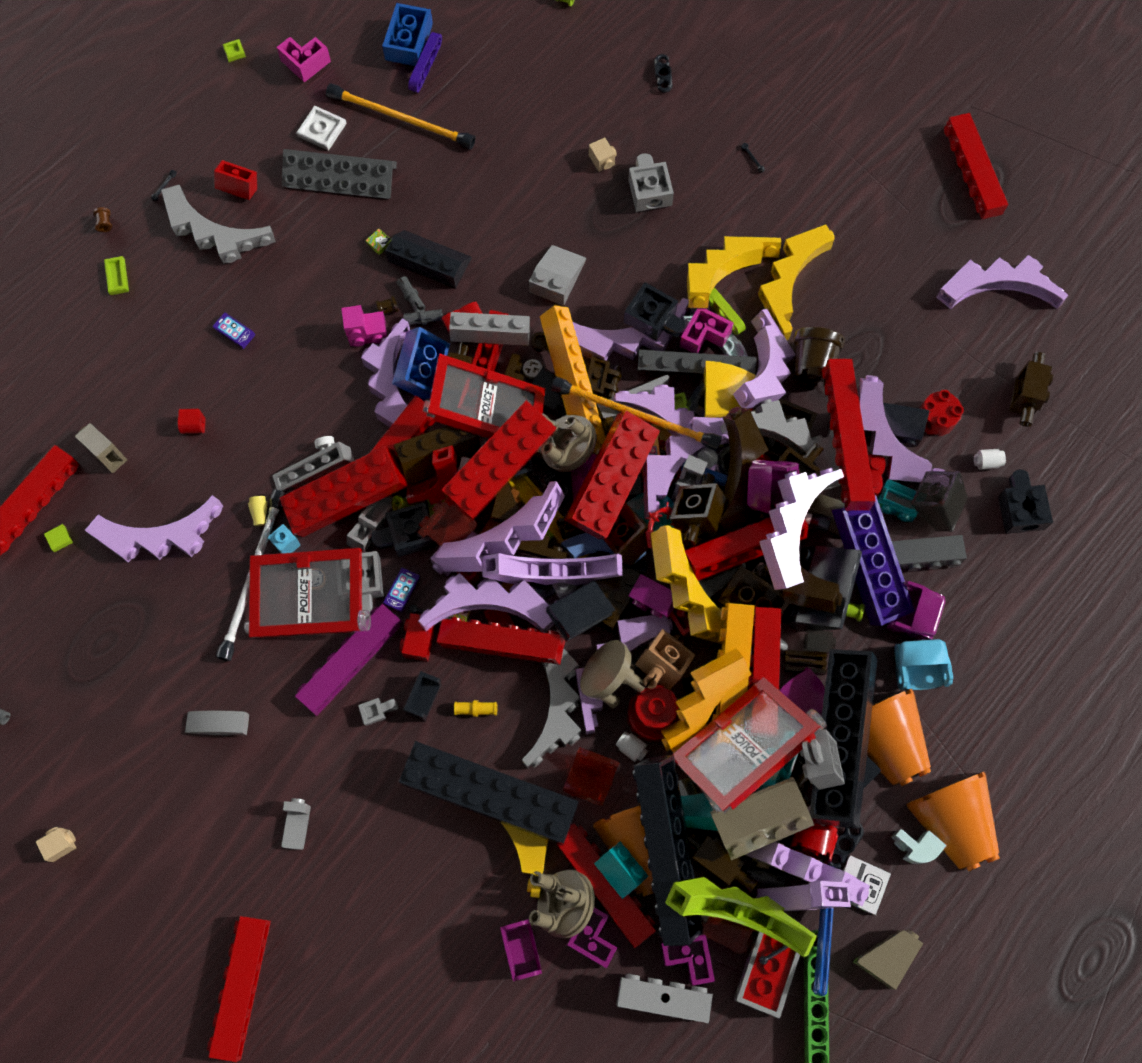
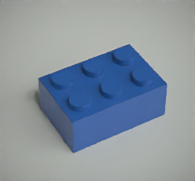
M396 3L382 45L385 60L416 66L433 25L431 9Z
M421 327L407 331L392 384L414 396H418L422 400L430 398L439 353L447 356L450 343Z

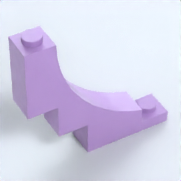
M682 298L681 302L678 303L675 313L681 319H683V316L688 311V300ZM573 322L581 353L589 359L594 356L607 361L612 351H615L634 360L642 345L653 351H665L673 337L663 331L658 340L655 341L632 327L619 330H599Z
M767 309L761 310L751 321L758 332L754 340L757 346L759 362L755 379L745 382L733 394L742 408H757L760 406V402L771 399L772 402L779 400L786 393L781 383L791 374L786 364L795 357V353Z
M867 375L866 378H860L858 397L864 430L872 431L869 450L874 455L888 456L886 469L888 479L949 485L950 476L945 470L934 468L931 471L932 464L927 459L908 450L893 434L884 412L883 382L878 380L877 376Z
M693 417L690 420L689 429L691 431L714 433L722 436L720 445L730 444L728 434H722L720 426L724 424L723 418ZM670 436L666 441V455H648L643 465L644 519L650 516L649 512L652 513L659 510V501L656 500H663L667 495L674 475L687 460L688 456H693L703 448H706L701 442L696 441L692 437L690 438V436Z
M557 481L549 482L542 496L532 497L518 512L500 525L472 538L443 543L435 559L444 572L483 571L482 556L496 553L513 556L521 541L543 540L565 495Z
M650 615L617 621L619 640L628 647L631 654L651 643L662 629L669 634L670 631H673L671 618L667 619L665 616H662L661 619ZM604 644L597 645L596 651ZM584 668L576 669V680L586 734H592L595 732L594 727H598L596 714L592 715V712L602 711L603 701L591 699L582 693L580 680Z
M812 881L807 885L757 889L758 894L756 898L768 896L784 907V911L851 907L849 883Z

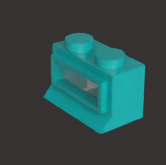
M887 479L877 500L882 513L892 514L901 521L912 523L917 516L925 494Z

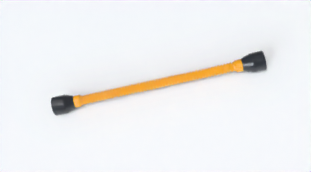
M333 83L327 86L326 97L351 101L374 111L376 110L382 114L449 137L462 147L470 150L475 144V135L446 130L354 96Z
M556 377L552 384V392L561 395H577L605 407L608 406V408L613 410L615 409L620 412L628 411L641 420L644 419L646 422H651L665 429L668 428V430H673V432L685 434L687 437L690 436V438L692 437L696 441L701 442L706 448L716 452L722 440L720 435L691 431L689 428L667 422V420H662L653 415L650 416V414H645V412L633 410V408L626 407V405H621L612 400L583 391L560 377Z

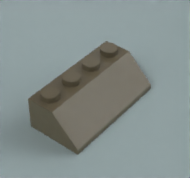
M793 777L751 794L733 810L729 806L724 811L718 808L710 812L731 860L814 825Z

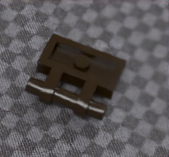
M592 356L587 370L592 392L601 397L604 391L608 394V400L614 397L615 393H618L619 388L617 386L622 377L621 367L614 366V369H610L609 361ZM607 377L611 380L610 384L606 383Z

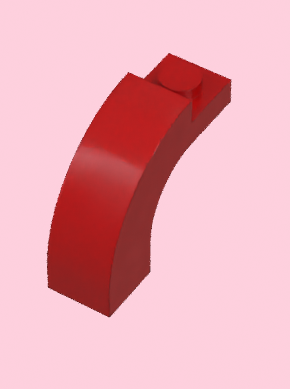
M452 445L433 451L432 464L437 473L431 479L408 485L406 499L409 504L428 499L430 504L433 505L445 499L441 494V490L457 474L458 470L457 455Z

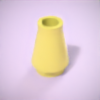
M265 496L250 497L247 504L254 526H264L266 523L268 501H266Z

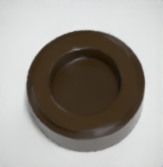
M536 332L531 337L532 348L538 352L548 349L544 332Z

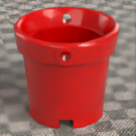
M656 685L655 688H645L642 692L632 697L627 709V722L632 732L640 739L648 742H662L661 740L664 739L661 730L680 720L676 713L679 708L676 704L678 700L671 690L669 691L664 688V686Z

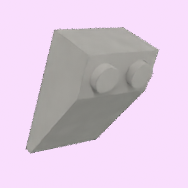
M551 245L536 266L529 280L530 293L564 306L586 258Z

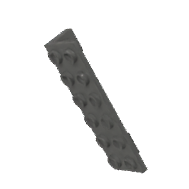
M283 149L282 187L390 199L393 169H396L397 162Z

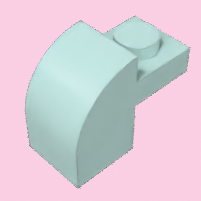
M902 829L895 831L891 836L895 840L894 844L900 850L907 851L903 859L912 864L930 862L937 858L946 847V844L930 831L923 832L917 841Z

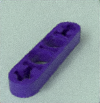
M435 32L430 34L410 77L409 90L417 93L420 92L442 43L441 34Z

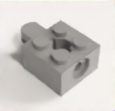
M640 154L636 159V167L629 168L628 179L636 212L672 206L674 192L666 162L654 164L650 154Z
M377 551L362 553V610L360 611V618H366L373 610L372 598L384 597L381 561ZM350 559L336 560L339 596L343 602L350 601Z
M826 729L814 732L816 738L812 739L811 743L804 741L802 743L803 750L800 751L801 756H804L805 764L802 765L805 778H808L810 783L814 784L819 790L845 784L836 741Z

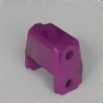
M752 461V466H750L748 473L747 504L750 509L769 514L770 510L776 509L775 504L784 502L778 481L785 479L784 474L797 471V474H799V464L787 461Z
M904 581L915 611L889 622L886 629L904 637L917 640H932L938 629L945 605V597L923 585Z
M806 667L800 674L787 682L780 689V692L810 718L817 721L822 716L825 686L815 673ZM779 706L778 715L796 733L799 732L803 726Z
M529 919L500 927L513 981L542 974Z

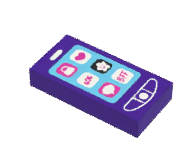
M224 313L213 325L217 332L242 349L255 336L252 330L227 313Z
M401 568L383 604L402 613L421 578L420 575Z

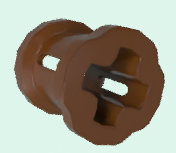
M105 207L94 209L93 215L96 217L95 230L98 232L111 231L112 224L109 220L111 211Z

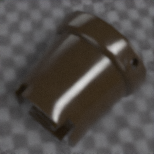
M804 327L796 330L794 334L796 353L793 379L797 378L798 383L815 387L818 386L819 382H824V387L826 381L822 377V368L826 366L828 359H838L839 352L844 347V336L837 331L821 327Z

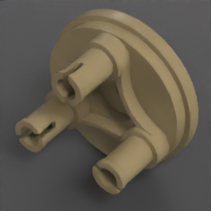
M542 414L557 427L555 433L541 447V452L547 465L559 472L573 471L582 466L590 458L596 446L597 434L593 424L585 417L579 415H567L554 421L550 420L545 414Z
M612 640L602 645L587 662L580 680V688L584 695L591 699L602 700L611 708H615L620 702L619 696L613 692L621 684L629 685L638 693L645 689V687L640 685H644L643 679L634 674L635 666L631 664V653L624 643L619 640Z
M564 870L554 875H545L535 871L530 877V882L533 886L541 887L542 890L538 898V911L534 910L531 912L529 922L532 925L542 927L543 930L558 938H571L580 933L588 924L594 909L595 896L590 880L584 874L575 870Z

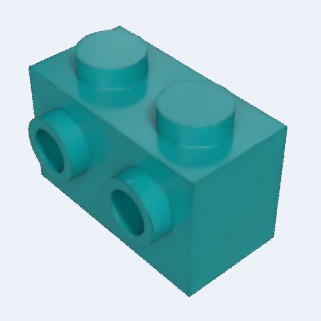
M621 841L594 863L622 899L649 877Z

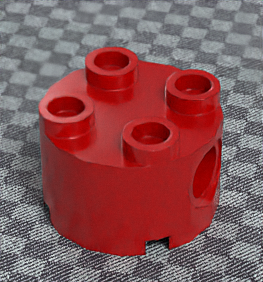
M941 390L940 392L930 394L920 407V409L929 410L924 431L930 435L935 434L938 436L950 433L964 412V408L958 398L948 390Z
M814 823L813 826L793 835L789 849H795V851L818 861L822 859L824 864H829L832 861L835 845L838 840L837 828Z

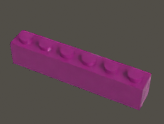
M383 604L380 607H375L367 621L360 623V631H356L351 637H347L341 643V648L336 653L333 652L326 660L327 663L322 668L319 667L313 672L312 679L307 684L304 683L298 688L295 697L316 716L321 713L403 625L401 620Z

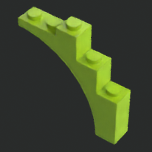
M705 877L675 882L665 902L681 916L705 915L745 925L774 938L803 957L809 955L817 935L784 913L785 908L768 896L753 899L737 887L720 889Z

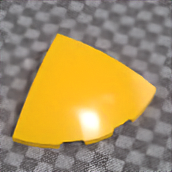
M706 361L704 369L705 417H724L732 408L741 407L733 394L745 382L755 379L756 375L730 364Z

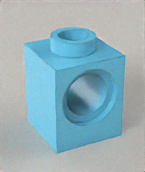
M284 524L268 536L271 543L280 553H292L301 546L297 538Z

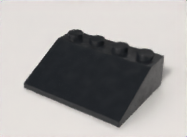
M824 546L802 548L799 556L800 566L818 578L839 584L842 601L840 606H836L834 613L789 604L784 611L782 623L799 632L842 629L862 551Z

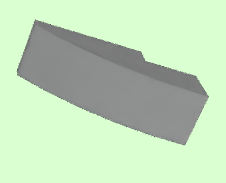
M691 455L688 456L671 497L674 504L680 486L699 485L708 462Z
M389 495L368 505L359 516L358 523L347 535L348 546L361 548L362 553H365L373 542V531L383 528L387 521L385 513L393 511L392 496Z
M190 711L187 716L185 733L247 736L249 714L242 711Z

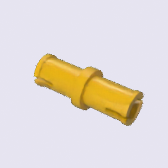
M478 700L473 702H455L454 715H473V717H478V715L497 716V702H479Z

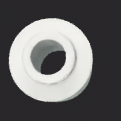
M999 449L978 450L977 454L974 455V465L979 470L999 469L1005 466L1006 463L1005 452Z
M626 731L616 743L619 751L634 762L637 759L641 761L648 752L645 749L647 744Z

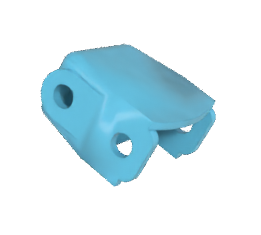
M935 639L906 641L901 644H895L896 679L899 690H928L943 685L944 687H949L953 684L952 666L944 641Z

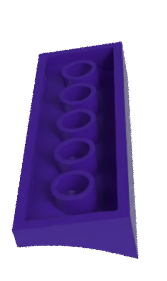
M875 495L876 501L869 511H845V506L833 509L832 513L844 549L862 551L855 581L862 602L865 604L870 625L882 626L915 610L907 586L904 585L905 580Z

